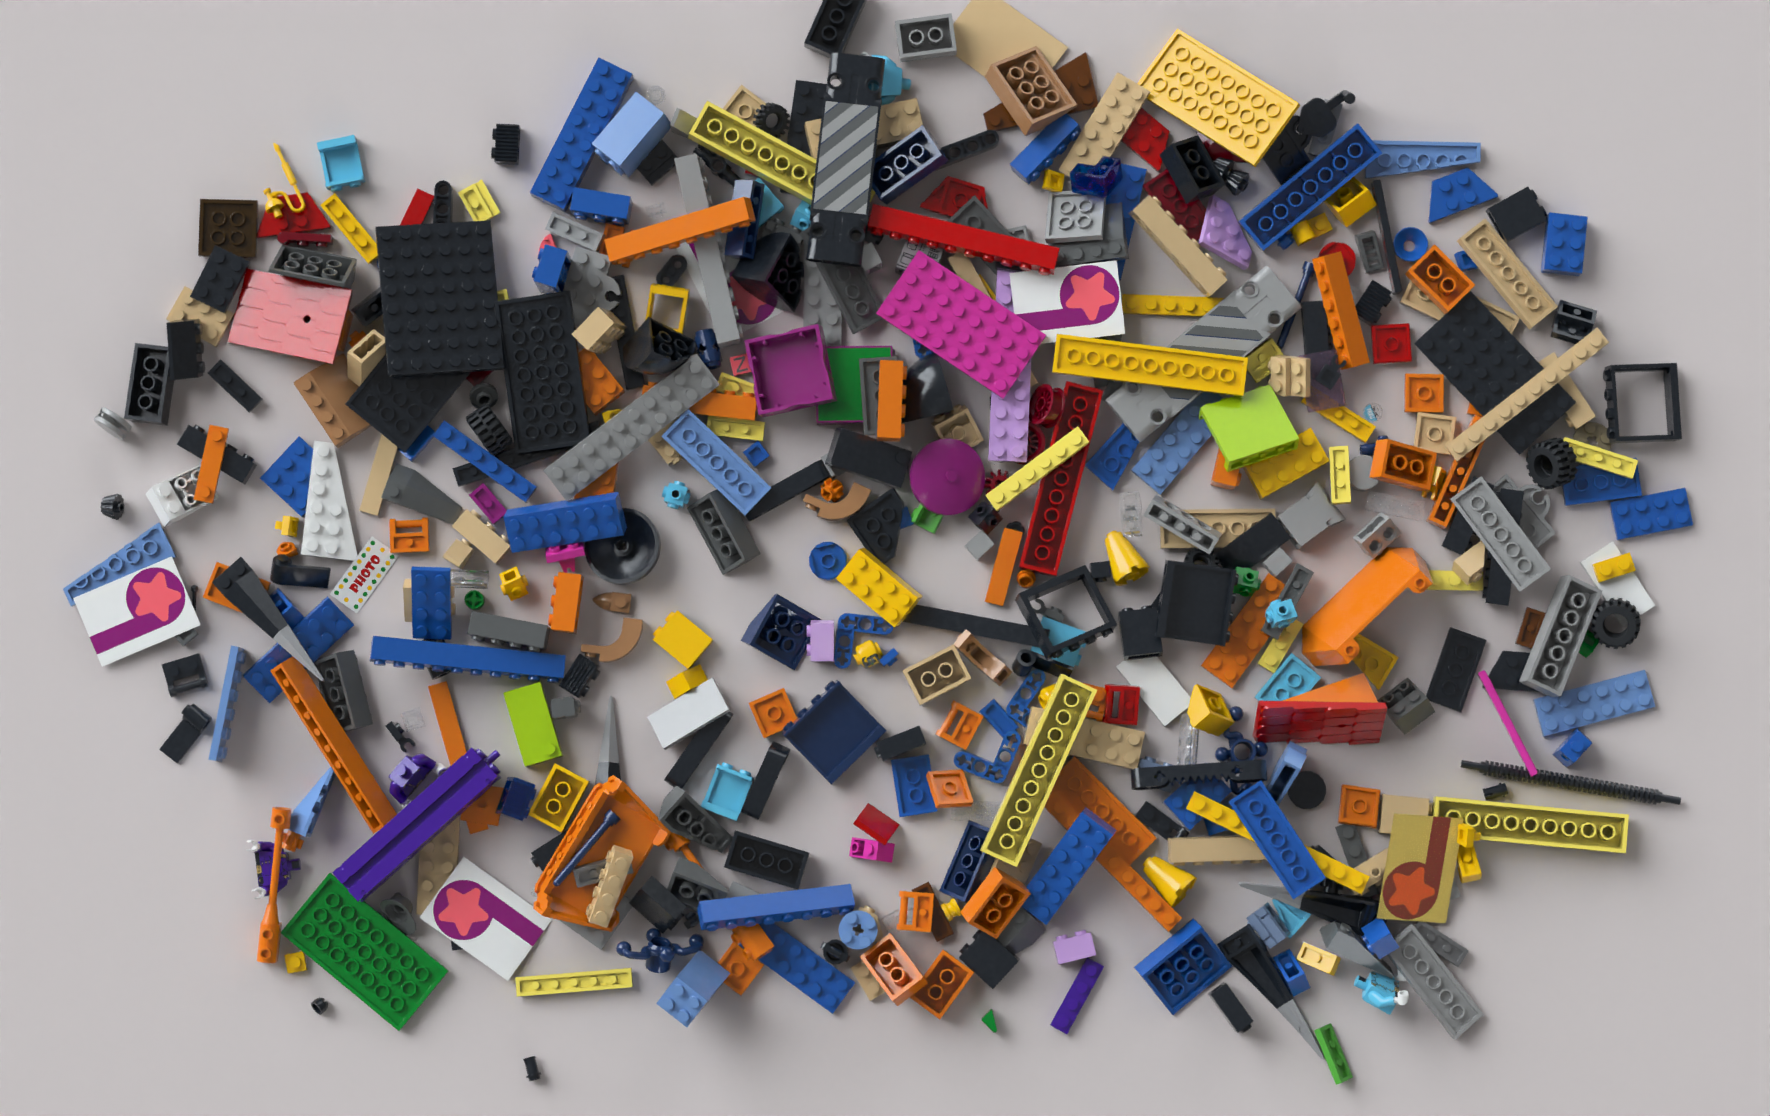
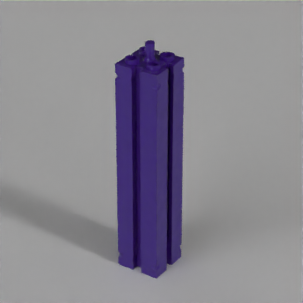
M470 748L465 755L460 757L344 861L340 867L332 872L334 876L358 902H364L490 789L494 783L501 779L498 775L501 771L492 764L500 756L499 752L494 750L487 757L481 749Z

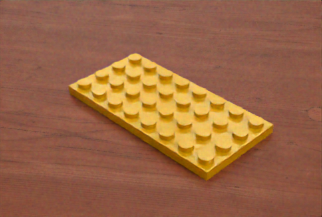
M1178 28L1137 83L1150 91L1147 97L1148 101L1254 167L1257 166L1300 107L1299 103Z

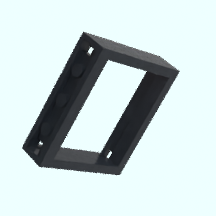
M1677 363L1625 364L1605 367L1603 371V380L1606 382L1604 398L1607 401L1605 416L1608 420L1607 438L1610 443L1667 442L1682 439ZM1663 371L1668 435L1619 436L1615 373Z
M1086 565L1019 593L1015 599L1046 660L1052 657L1059 658L1068 650L1070 652L1076 651L1084 643L1087 645L1092 644L1100 636L1105 638L1109 634L1114 633L1113 630L1117 626ZM1082 580L1105 624L1053 646L1030 601Z

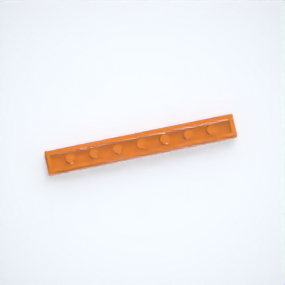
M447 681L428 686L450 766H452L460 757L466 754L467 750ZM466 821L470 834L489 829L487 824Z

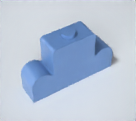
M1292 741L1288 743L1280 756L1270 779L1265 785L1278 806L1300 772L1307 756V749Z

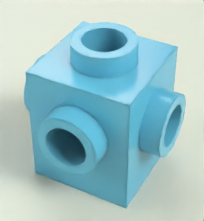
M802 200L795 210L790 224L802 231L808 229L811 222V205Z
M674 481V484L669 482L668 487H664L662 497H664L667 507L678 510L679 507L684 508V504H688L691 493H688L689 489L685 487V483ZM674 491L679 492V496L677 498L672 496V493Z
M1292 599L1272 601L1265 612L1266 620L1271 624L1272 628L1279 627V629L1288 627L1298 617Z

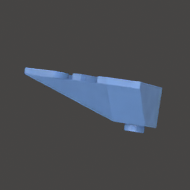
M332 767L326 771L291 814L290 829L288 830L304 837H311L336 775Z

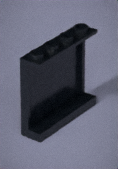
M1165 560L1154 636L1225 647V644L1230 639L1228 624H1231L1233 619V612H1230L1231 604L1234 605L1236 593H1233L1234 585L1237 586L1239 578L1236 570Z

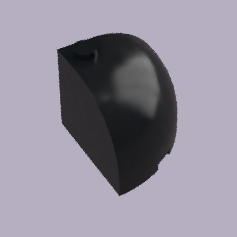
M777 232L766 235L756 241L754 259H740L731 276L746 291L759 300L775 308L795 313L802 294V289H800L801 277L804 278V264L800 262L799 257L800 248L791 233Z
M648 317L623 346L624 364L627 368L643 374L658 375L668 373L680 367L690 358L695 351L696 341Z
M931 353L920 358L907 370V378L903 380V385H906V398L902 399V404H906V410L902 423L954 410L937 354Z

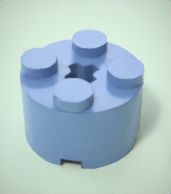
M857 910L846 914L839 924V936L842 942L849 948L864 949L870 946L876 939L878 932L877 923L869 913ZM858 924L861 925V929H864V932L859 933V936L855 935V931H853V927H857Z

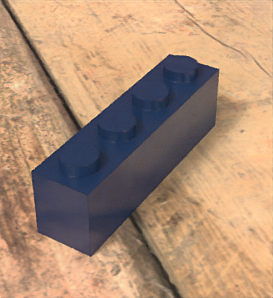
M735 180L732 200L741 197L750 198L756 221L750 222V226L743 228L736 226L732 228L733 231L727 232L724 255L734 259H754L765 184L754 180Z

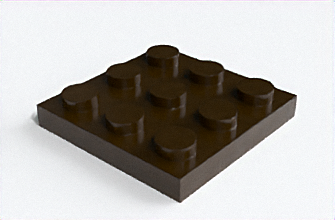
M200 199L198 256L210 257L216 245L241 258H256L258 200Z

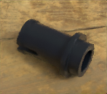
M1500 782L1499 785L1484 788L1483 793L1487 801L1500 796L1505 797L1508 794L1506 784H1501Z
M535 1056L523 1059L528 1075L526 1078H529V1082L541 1079V1072L539 1073Z

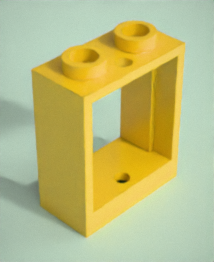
M652 283L646 319L648 317L652 318L656 294L683 298L679 328H672L683 334L690 289Z

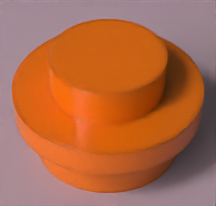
M1022 570L1017 574V582L1021 587L1029 588L1036 581V575L1030 570Z

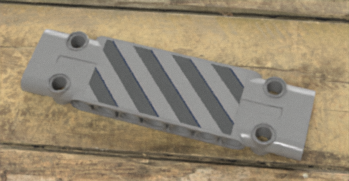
M1265 266L1170 343L1167 348L1246 357L1302 307L1272 270ZM1245 287H1252L1254 294L1247 295L1244 290ZM1272 315L1277 316L1279 323L1272 324L1269 317ZM1126 382L1105 401L1135 438L1142 442L1203 392L1133 383L1138 387V391L1131 393L1128 391L1127 386L1132 383ZM1160 413L1162 421L1155 422L1152 419V415Z

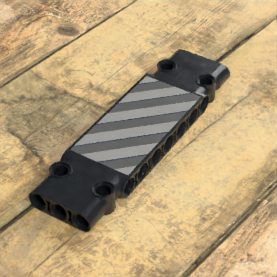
M845 53L830 54L810 211L811 222L806 256L807 261L852 267L862 266L882 104L881 94L885 69V59ZM833 79H838L841 84L835 87L830 82ZM875 83L879 88L876 91H872L868 86ZM819 228L823 230V234L815 236L813 234L814 229ZM859 233L862 237L860 240L855 241L851 238V235Z

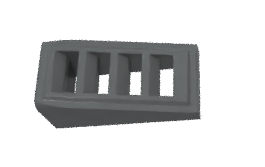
M1370 230L1354 235L1365 272L1369 273L1385 268L1375 231ZM1366 238H1370V239H1371V241L1364 242V243L1362 242L1363 239H1366ZM1373 245L1372 249L1364 250V247ZM1374 252L1376 254V256H1372L1369 258L1366 257V255ZM1378 260V263L1369 266L1368 262Z

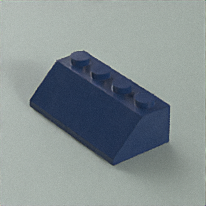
M969 820L941 885L940 892L966 903L970 900L988 876L995 857L980 851L990 828Z

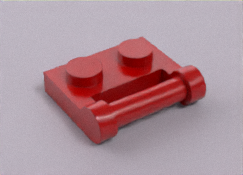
M1105 684V716H1103L1102 722L1137 725L1140 687ZM1114 691L1119 692L1118 717H1112Z

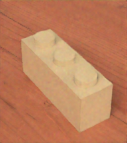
M466 509L452 527L495 564H498L511 549L509 539L503 534L499 537L494 532L496 530L495 527L489 522L484 524L479 520L482 516L475 510L470 512Z

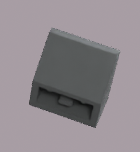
M1406 678L1377 700L1378 703L1386 704L1387 715L1404 735L1435 713L1428 698L1409 678Z

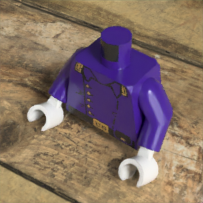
M424 754L404 757L389 775L391 780L390 794L402 804L404 809L411 802L407 798L432 769L438 777L441 775L440 772L442 770H447L442 763L436 764V761Z
M248 840L247 842L253 844V848L246 850L255 853L259 887L253 889L252 892H259V897L254 898V900H258L264 896H269L274 843ZM283 848L277 893L291 879V871L301 870L300 858L289 860V854L284 852Z

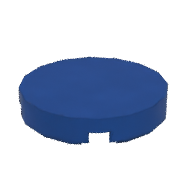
M822 542L816 545L809 556V566L812 572L818 578L824 580L837 578L847 565V556L844 550L833 542Z

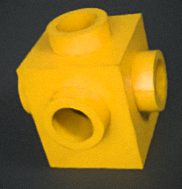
M517 566L499 574L502 581L500 588L504 596L508 595L511 601L529 594L526 588L529 585L525 575L521 576Z

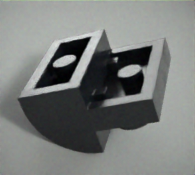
M1560 300L1552 322L1550 337L1577 344L1592 332L1597 310Z

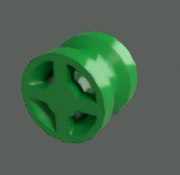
M476 590L469 591L464 598L466 606L472 610L481 609L485 603L483 594Z

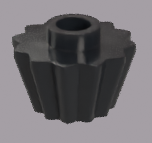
M1221 157L1214 161L1216 168L1225 181L1234 170V161Z
M1233 170L1228 175L1225 185L1234 196H1238L1239 193L1247 188L1250 177L1249 173Z
M119 494L104 497L100 506L102 514L119 520L124 512V498Z

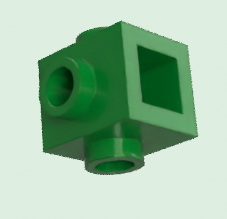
M1236 567V574L1239 575L1237 586L1234 585L1233 593L1244 597H1252L1255 591L1260 588L1259 571L1252 570L1251 568Z

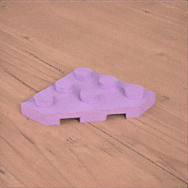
M1215 195L1209 197L1199 245L1243 270L1247 269L1252 251L1229 203Z

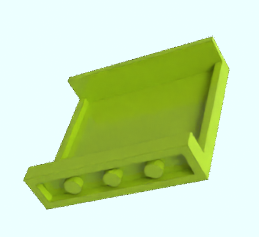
M1270 384L1244 392L1243 397H1225L1218 402L1207 403L1200 407L1199 420H1205L1225 458L1224 467L1227 472L1295 450L1298 447L1299 437Z

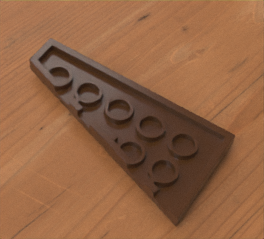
M1085 52L1054 71L1077 103L1076 108L1066 113L1068 115L1092 110L1098 105L1090 66ZM1003 103L983 114L987 130L1000 131L1018 126Z

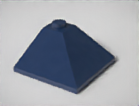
M775 594L749 624L741 641L795 670L807 649V644H810V637H807V625H810L811 620L821 619L784 597Z

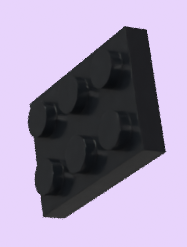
M215 245L190 297L226 314L251 262Z

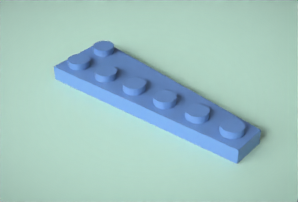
M1372 140L1382 154L1365 167V179L1480 163L1481 143Z
M157 523L137 539L125 545L124 548L112 554L108 559L63 588L70 606L76 605L73 598L169 557L176 558L161 523Z

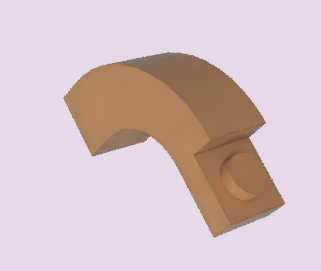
M854 482L848 495L840 502L826 503L808 494L805 495L803 502L806 503L805 507L813 511L819 509L818 518L831 521L843 520L856 514L865 505L871 494V489Z
M623 618L621 635L613 644L608 646L582 644L581 652L585 653V657L596 658V655L599 654V662L603 663L620 660L627 656L638 644L644 621L641 619Z
M965 630L957 637L954 643L956 648L998 686H1001L1012 671L989 652L969 631Z

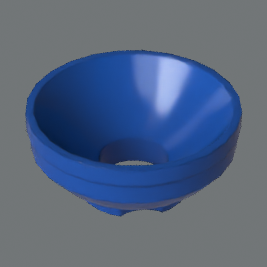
M1403 228L1396 234L1393 240L1395 254L1403 261L1414 262L1419 260L1427 251V237L1418 228ZM1406 241L1414 243L1415 248L1413 251L1408 252L1404 249Z

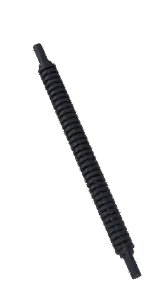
M1462 760L1460 766L1461 768L1479 770V773H1483L1485 776L1487 772L1488 776H1492L1493 773V777H1497L1498 774V778H1501L1503 775V779H1506L1508 775L1509 780L1513 776L1515 781L1518 777L1520 782L1523 778V782H1527L1528 779V783H1531L1533 780V784H1536L1538 781V785H1541L1543 781L1544 786L1548 782L1550 787L1553 783L1555 788L1558 784V788H1562L1563 785V789H1566L1568 786V790H1571L1573 787V791H1576L1578 787L1579 792L1583 788L1585 793L1588 789L1590 794L1593 790V794H1596L1598 791V795L1603 794V796L1608 795V797L1613 796L1614 798L1618 797L1625 800L1632 799L1633 801L1637 800L1638 802L1642 801L1643 803L1647 802L1655 805L1661 802L1677 805L1681 803V797L1664 795L1657 789H1648L1646 787L1644 789L1643 787L1639 788L1638 786L1634 787L1633 785L1629 786L1628 784L1624 785L1616 782L1614 784V782L1609 783L1608 781L1604 782L1603 780L1599 781L1593 778L1589 780L1587 777L1584 779L1581 776L1579 778V776L1574 777V775L1569 776V774L1564 775L1563 773L1559 775L1558 772L1554 774L1552 771L1549 773V771L1545 770L1544 772V770L1539 771V769H1537V775L1530 777L1526 767L1524 769L1523 766L1519 768V766L1515 765L1514 768V765L1510 764L1509 767V764L1504 766V763L1499 765V762L1494 764V761H1490L1489 764L1488 760H1485V762L1481 761V763Z

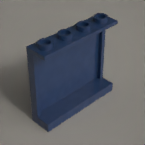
M838 680L829 682L824 688L826 691L821 696L817 694L810 701L812 705L807 709L804 707L797 714L798 718L794 722L790 721L783 727L784 732L782 733L831 785L887 731Z

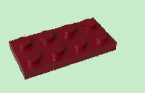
M1167 169L1143 185L1146 193L1151 197L1155 196L1162 204L1160 207L1164 211L1168 210L1175 219L1173 221L1178 226L1181 224L1188 233L1186 235L1191 240L1195 239L1198 241L1200 239L1206 214V208L1200 200L1186 204Z

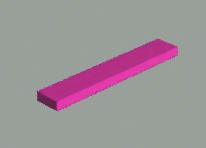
M1486 671L1479 672L1478 676L1530 777L1537 775L1538 771Z

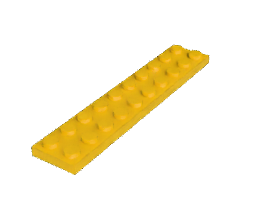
M1057 334L1052 373L1243 397L1248 358Z

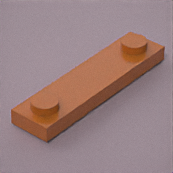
M209 425L193 500L214 503L229 428Z

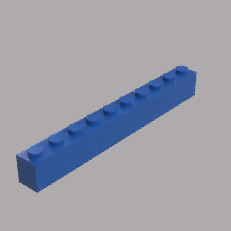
M381 636L372 637L370 662H374V665L385 666L386 663H389L397 668H405V665L413 666V669L424 670V667H428L436 672H443L444 669L451 670V673L456 674L468 671L471 675L476 676L488 673L490 677L500 678L501 675H508L510 679L528 677L529 681L547 679L548 683H559V681L563 680L566 655Z

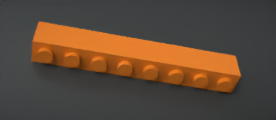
M741 197L611 237L604 241L609 261L622 265L628 263V259L634 258V260L645 258V254L652 253V255L662 253L664 248L675 249L684 242L686 244L695 243L698 241L697 238L700 237L706 239L714 237L715 233L720 231L721 233L733 231L732 228L739 226V228L750 226V222L756 221L751 199Z

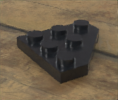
M893 487L846 521L865 549L882 563L886 564L896 556L904 502Z

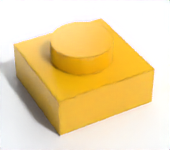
M1050 169L1045 170L1042 189L1051 192H1062L1065 174Z
M303 951L284 955L288 974L308 970Z

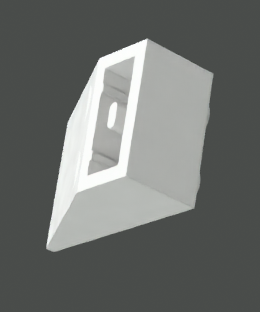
M201 465L152 486L146 493L164 527L181 520L209 504L193 500ZM217 493L215 494L214 500L219 498Z

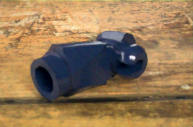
M1378 436V440L1388 439V436ZM1376 442L1360 445V455L1373 456Z

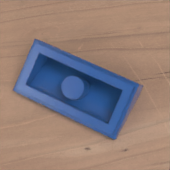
M427 426L406 453L398 448V451L413 462L434 438L435 431Z

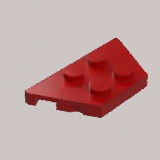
M1141 107L1121 142L1159 172L1162 164L1159 154L1165 150L1169 130Z
M947 176L926 200L921 203L920 208L952 217L974 195L987 209L988 206L983 186Z
M308 192L301 193L305 202V208L298 213L291 211L284 196H278L277 199H280L284 204L283 208L280 209L283 216L276 219L273 213H267L265 210L257 237L278 236L280 232L302 233L330 229L331 225ZM297 194L288 195L295 209L301 208V202Z

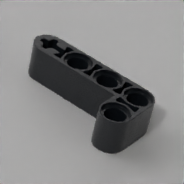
M772 742L741 813L759 820L779 773L789 755L790 748L777 742Z

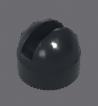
M319 997L311 1003V1006L317 1014L321 1015L327 1010L328 1002H324V998Z

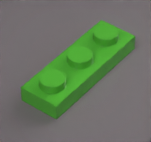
M1330 1023L1314 1030L1336 1085L1353 1078L1332 1024Z

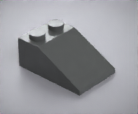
M681 857L678 859L667 888L687 908L697 911L699 901L726 898L729 891L701 866Z

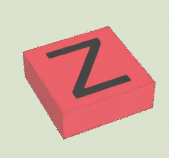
M747 353L729 358L734 376L752 372L749 367Z

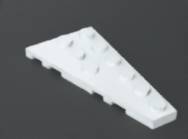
M314 441L301 555L354 561L357 557V551L335 447L330 442Z

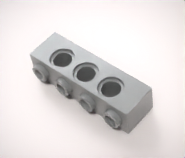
M1155 495L1144 513L1145 517L1209 555L1222 535L1219 531L1158 495Z

